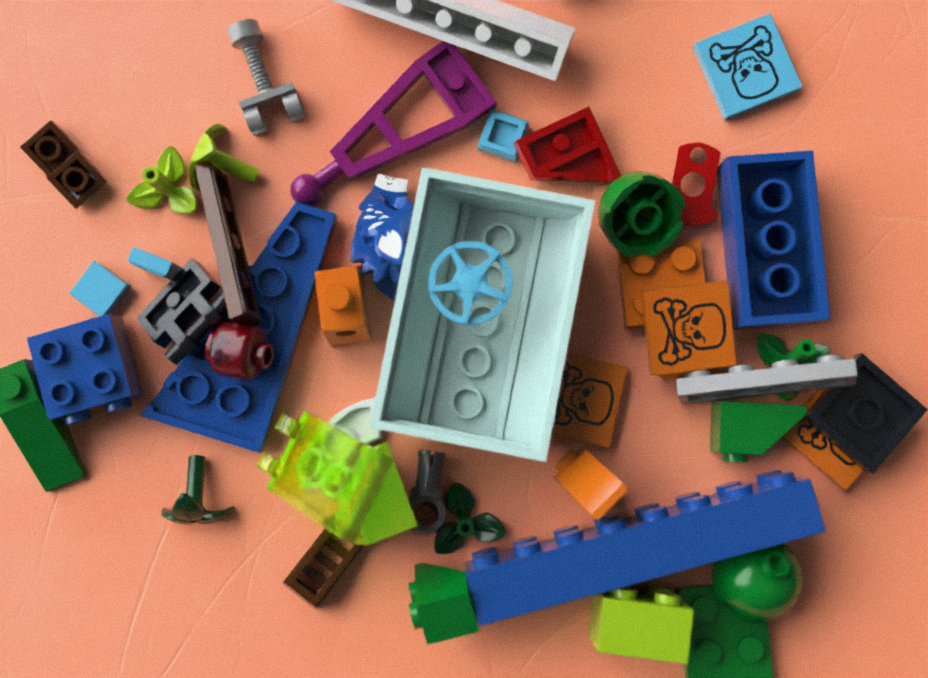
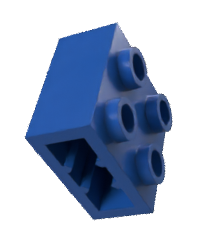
M106 314L27 338L48 420H65L66 426L75 425L91 420L90 412L106 408L107 414L123 411L133 407L131 400L144 397L122 317Z

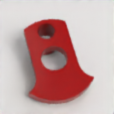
M701 142L687 143L679 146L672 184L679 189L685 200V209L682 207L680 220L686 226L703 225L719 217L714 212L711 202L721 152ZM697 147L705 150L707 155L706 159L699 164L694 163L690 158L691 151ZM690 172L701 174L705 180V188L697 196H688L681 189L682 178Z

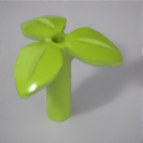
M217 123L209 127L201 136L194 150L188 171L189 180L194 190L200 191L195 165L207 160L217 168L251 184H254L260 169L216 149L214 140L227 130L222 124Z
M168 146L161 153L156 168L149 166L143 170L142 178L145 182L138 184L128 193L126 201L129 204L140 209H157L165 196L169 197L170 207L173 212L180 215L196 212L198 197L195 191L190 187H176L175 185L185 176L186 169L180 153L173 146Z

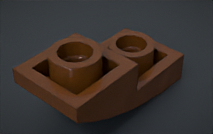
M52 120L20 146L47 175L48 181L75 209H78L108 182L76 144Z

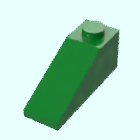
M22 359L0 368V418L45 492L86 477L87 473L69 426H66L65 420H48L33 361Z

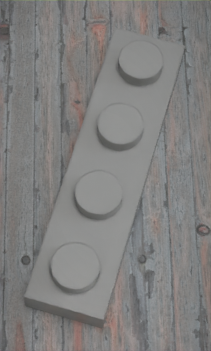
M839 354L825 355L817 358V363L801 365L798 364L797 360H781L772 363V368L755 370L753 365H738L729 368V373L711 375L709 370L690 371L686 373V378L676 379L677 394L681 404L855 386L857 379L855 358L844 359L843 355Z

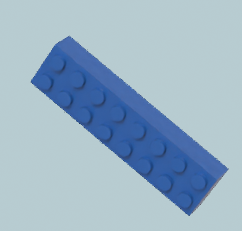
M768 471L756 475V483L741 484L740 481H732L716 486L717 493L712 495H700V492L687 493L675 497L676 504L668 507H660L659 503H651L635 508V516L619 518L618 514H611L601 517L598 521L594 520L595 526L582 530L578 529V525L566 526L554 530V538L539 541L537 536H530L512 542L514 548L497 553L496 547H490L473 552L472 560L465 562V574L479 626L826 532L811 479L795 477L794 472Z

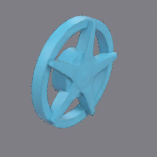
M463 241L446 248L435 259L429 273V292L435 307L449 320L462 325H479L495 318L507 305L512 292V274L507 261L495 248L482 242ZM476 249L486 252L491 256L479 266L466 265L457 251ZM451 255L457 267L453 281L435 286L439 267ZM495 260L500 264L505 276L504 294L488 285L486 272ZM454 291L460 299L464 300V317L453 314L446 309L439 300L437 293ZM484 295L501 300L491 312L480 317L469 318L473 301L481 299Z

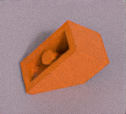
M571 449L554 466L559 472L553 479L597 521L629 490L585 449H581L577 454Z

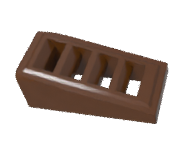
M337 514L282 582L286 588L313 609L320 605L365 546L353 544L352 539L349 538L347 540L354 546L348 551L330 537L334 530L344 537L338 523ZM323 544L343 559L339 565L319 550ZM312 558L332 572L328 579L308 564ZM301 572L321 586L317 593L297 578Z

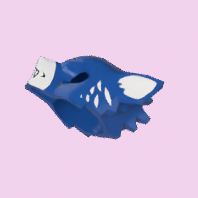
M378 173L372 191L359 205V210L362 213L356 223V230L351 244L350 261L364 264L361 274L364 276L373 274V284L377 289L395 301L414 204L407 197L408 180Z

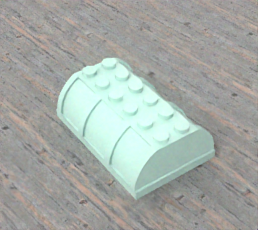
M422 167L370 428L546 462L595 200ZM463 241L482 242L495 248L507 261L512 274V292L507 305L495 318L479 325H462L449 320L435 307L429 292V273L435 259L446 248ZM476 249L457 251L466 265L479 266L491 256L486 252ZM451 255L439 267L435 286L453 281L457 267ZM495 260L486 272L488 285L504 294L505 276L500 264ZM454 291L437 293L439 300L446 309L453 314L464 317V300L460 299ZM484 295L481 299L473 301L469 318L480 317L491 312L501 300Z

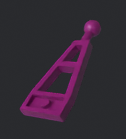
M442 41L415 60L329 151L334 157V161L314 175L301 174L292 181L290 187L291 196L295 202L313 206L320 201L323 195V188L344 173L352 181L454 135L490 112V109L497 107V102L456 45ZM424 75L454 117L402 140L385 115ZM376 125L390 147L352 163L347 155Z

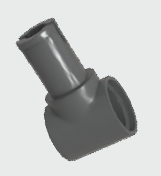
M418 451L416 485L411 488L409 503L413 512L415 507L419 505L430 506L434 510L436 518L431 526L424 527L417 523L418 526L408 529L418 536H428L437 531L444 523L446 516L443 505L444 491L440 490L443 461L445 459V453L434 452L432 465H430L431 451Z

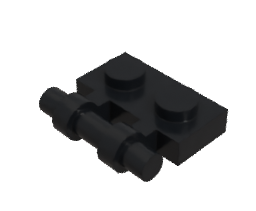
M191 258L136 319L154 343L166 348L172 340L175 342L165 353V356L172 363L178 365L187 354L193 355L201 347L199 341L213 326L219 327L227 319L225 313L228 310L223 292L213 302L210 300L221 286L202 264ZM199 312L201 315L186 329L185 326Z

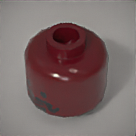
M235 322L223 323L209 335L205 346L207 361L210 363L213 371L222 377L251 381L258 378L264 369L269 368L273 360V346L268 343L265 331L254 325L238 324Z

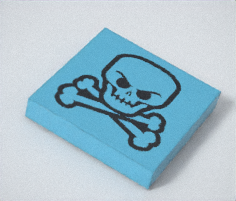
M771 13L696 42L693 46V50L724 121L795 93L802 88V84Z

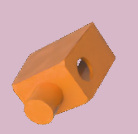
M362 264L315 271L321 329L331 347L372 342L364 275L361 274Z

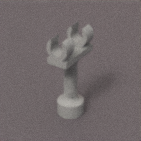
M245 19L230 25L227 28V34L231 45L235 49H242L257 92H259L257 95L239 101L245 121L253 136L267 131L260 110L274 104L283 102L291 122L306 117L292 82L273 88L257 44L263 39L258 21L256 19Z

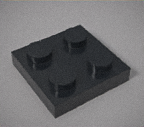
M859 353L853 357L855 358L857 370L855 386L826 389L803 418L866 473L874 474L928 409L863 353Z

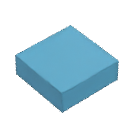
M490 109L477 150L516 163L518 153L513 143L525 136L529 121Z
M136 247L132 248L128 257L130 264L168 280H172L182 269V267L171 261Z
M94 260L69 294L98 316H102L113 311L131 286Z

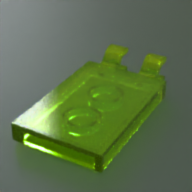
M304 411L300 420H295L281 413L274 428L291 437L282 457L277 458L263 451L256 464L257 468L272 476L267 489L339 538L354 543L394 459L309 412Z

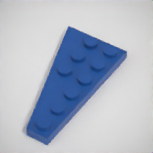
M296 202L268 239L267 246L252 266L249 265L261 317V325H258V327L265 331L268 343L272 344L274 351L273 360L269 368L264 369L258 378L251 381L222 377L216 374L205 356L207 339L213 331L219 328L213 326L199 341L201 347L193 355L187 354L177 369L170 373L162 384L163 388L152 403L146 406L140 416L258 453L263 452L316 286L315 271L321 270L337 220L335 213ZM227 311L225 313L227 319L223 323L234 322L231 319H229Z

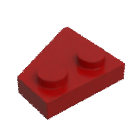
M589 106L526 135L513 143L531 181L612 183L621 176Z

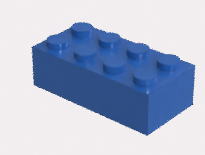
M813 150L728 156L718 166L717 179L733 330L811 325L830 320Z

